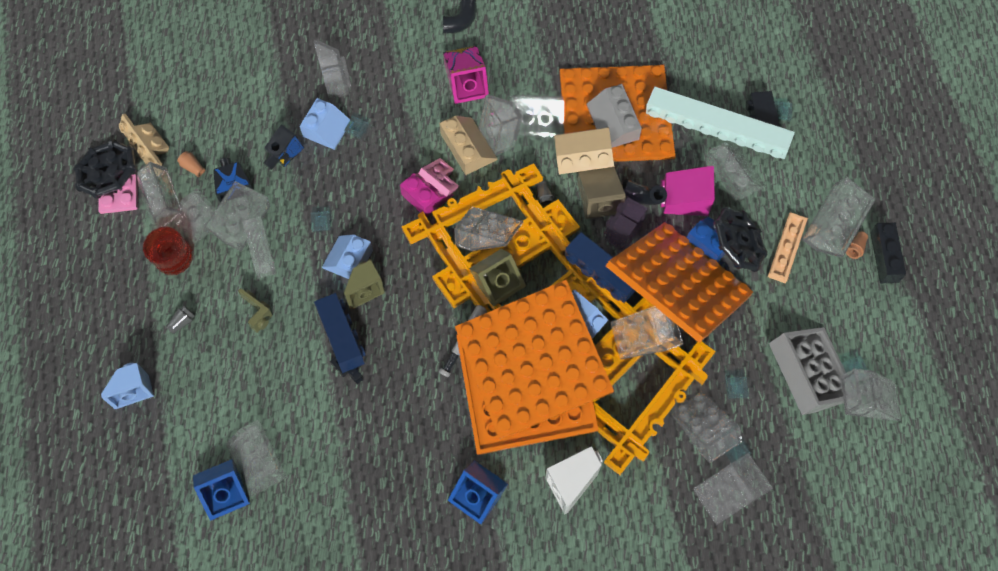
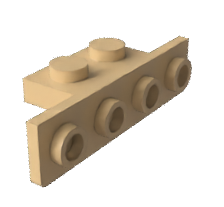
M122 114L119 123L120 131L124 133L130 145L135 148L138 156L143 159L147 168L154 176H158L162 162L156 155L168 152V145L151 123L134 126L128 116Z

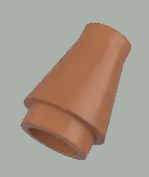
M185 151L179 156L177 162L180 167L195 174L197 177H200L205 172V168L202 167L192 152Z
M858 232L846 245L845 252L850 258L858 259L863 256L868 235L865 232Z

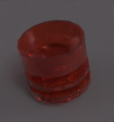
M159 227L150 232L143 242L145 257L161 273L166 275H178L184 272L193 260L191 246L173 228Z

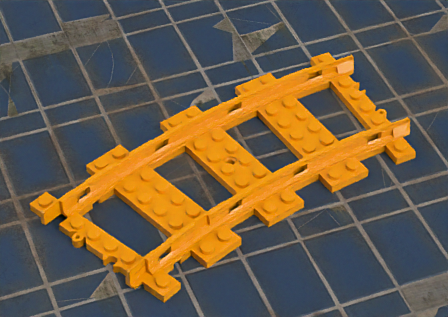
M534 163L516 171L515 175L511 170L503 171L500 180L493 183L488 182V190L484 191L478 186L477 191L460 198L459 203L454 198H450L447 201L448 207L443 206L432 212L437 221L433 225L429 223L424 212L418 214V219L402 226V231L410 245L428 237L447 267L433 275L432 279L453 309L471 299L475 306L481 305L486 308L487 313L491 311L488 305L492 310L502 307L500 304L493 306L477 285L469 269L470 267L502 248L512 255L517 268H520L550 249L568 270L565 275L552 285L567 280L571 292L576 290L590 303L596 300L618 321L595 345L612 386L648 349L675 369L629 430L596 404L599 399L593 401L599 428L598 433L615 446L605 459L604 464L617 474L621 475L634 457L643 462L645 461L649 450L643 445L650 436H656L657 431L653 429V425L659 424L663 427L664 418L674 407L675 400L678 403L685 401L686 394L683 391L688 389L694 379L701 385L706 381L708 375L702 369L714 355L715 350L703 342H697L691 351L686 353L664 335L674 322L644 297L634 307L630 306L627 302L618 301L612 297L607 289L599 287L592 277L584 275L577 265L567 261L564 255L566 247L570 244L567 238L578 232L580 226L559 199L544 208L538 200L534 199L529 187L543 181V177ZM522 195L528 202V205H526V203L522 199ZM512 196L526 219L468 255L463 256L457 246L453 244L445 228ZM610 301L620 309L619 312L610 304ZM668 354H672L675 358H677L680 361V363H677ZM607 425V426H608L609 428H611L614 432H616L617 435L613 434V433H612L610 430H608L605 426Z

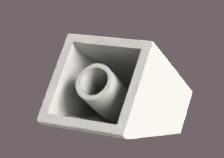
M592 446L547 468L545 478L564 515L571 510L600 471L602 458L598 451L594 452Z

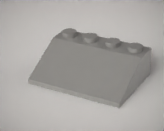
M824 327L786 332L769 343L802 415L816 413L858 398Z

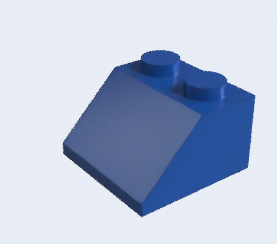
M707 217L696 224L688 233L687 238L692 245L701 248L706 256L718 262L725 253L719 249L720 244L717 232L713 227L714 220Z
M232 459L193 475L194 489L210 521L250 504L240 474Z
M474 460L463 471L447 501L479 524H482L501 498L508 484Z

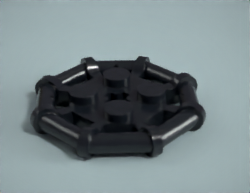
M111 139L105 144L88 148L89 151L73 168L76 176L75 188L79 192L83 191L92 195L95 199L116 190L121 191L130 176L137 171L134 157L135 149L132 146L121 144L115 139ZM108 150V152H106V153H104V154H101V155H98L99 153ZM117 150L122 151L120 155L116 154ZM83 174H87L88 178L84 180Z
M729 207L722 208L720 216L713 223L720 244L719 249L723 250L730 258L735 268L749 269L752 272L759 271L761 263L768 253L763 244L761 229L755 226L744 210L736 211Z

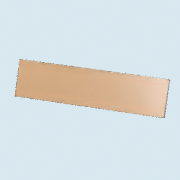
M792 212L789 213L767 277L783 283L787 282L808 218Z

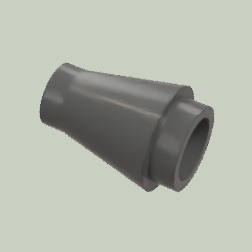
M541 181L536 184L537 200L544 208L553 203L555 197L550 191L547 182Z
M183 305L177 309L166 325V328L175 334L178 330L192 322L195 315Z

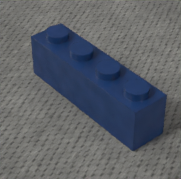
M580 233L566 247L565 257L567 261L577 265L584 275L592 277L599 287L607 289L614 299L625 303L635 292L632 287L606 267L608 261L613 257L583 233Z
M336 293L314 301L342 373L364 365L362 357L366 355L362 345L358 346L356 343L359 340L356 330L350 329V325L353 324L349 314L345 315L343 310H346L343 299L338 300Z

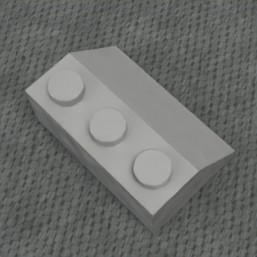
M622 84L604 89L587 103V108L596 129L609 127L612 148L639 140L642 128Z

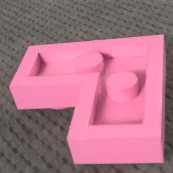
M441 158L424 166L418 173L426 182L432 184L446 197L455 192L459 186L448 177L454 169Z
M136 174L130 176L121 191L117 190V193L105 194L99 198L100 214L138 209V177Z

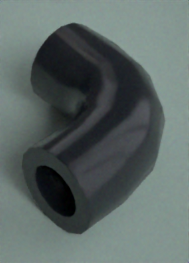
M461 0L459 3L460 11L457 15L443 16V33H457L469 28L476 17V1Z
M625 179L621 184L626 199L637 203L658 205L667 199V191L660 185L650 187L629 179Z

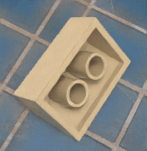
M454 116L439 123L440 134L465 175L498 160L472 118Z
M609 127L554 135L559 174L614 167Z

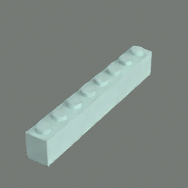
M654 87L646 108V114H649L651 117L661 118L669 123H676L687 129H694L724 141L728 140L739 146H746L757 152L770 154L775 158L785 159L795 133L658 87Z

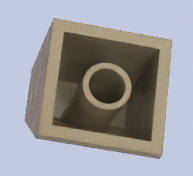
M615 167L578 172L577 183L586 219L622 214L626 196Z

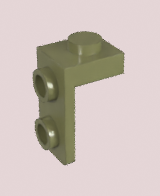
M240 288L238 290L240 296L258 309L248 321L251 329L258 333L260 329L263 330L267 327L269 319L273 316L270 312L271 307L264 301L259 302L256 300V296L251 291H244Z

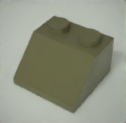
M502 248L469 268L477 285L493 306L526 287L512 255Z
M371 260L359 263L351 272L344 291L350 310L385 293L382 280Z

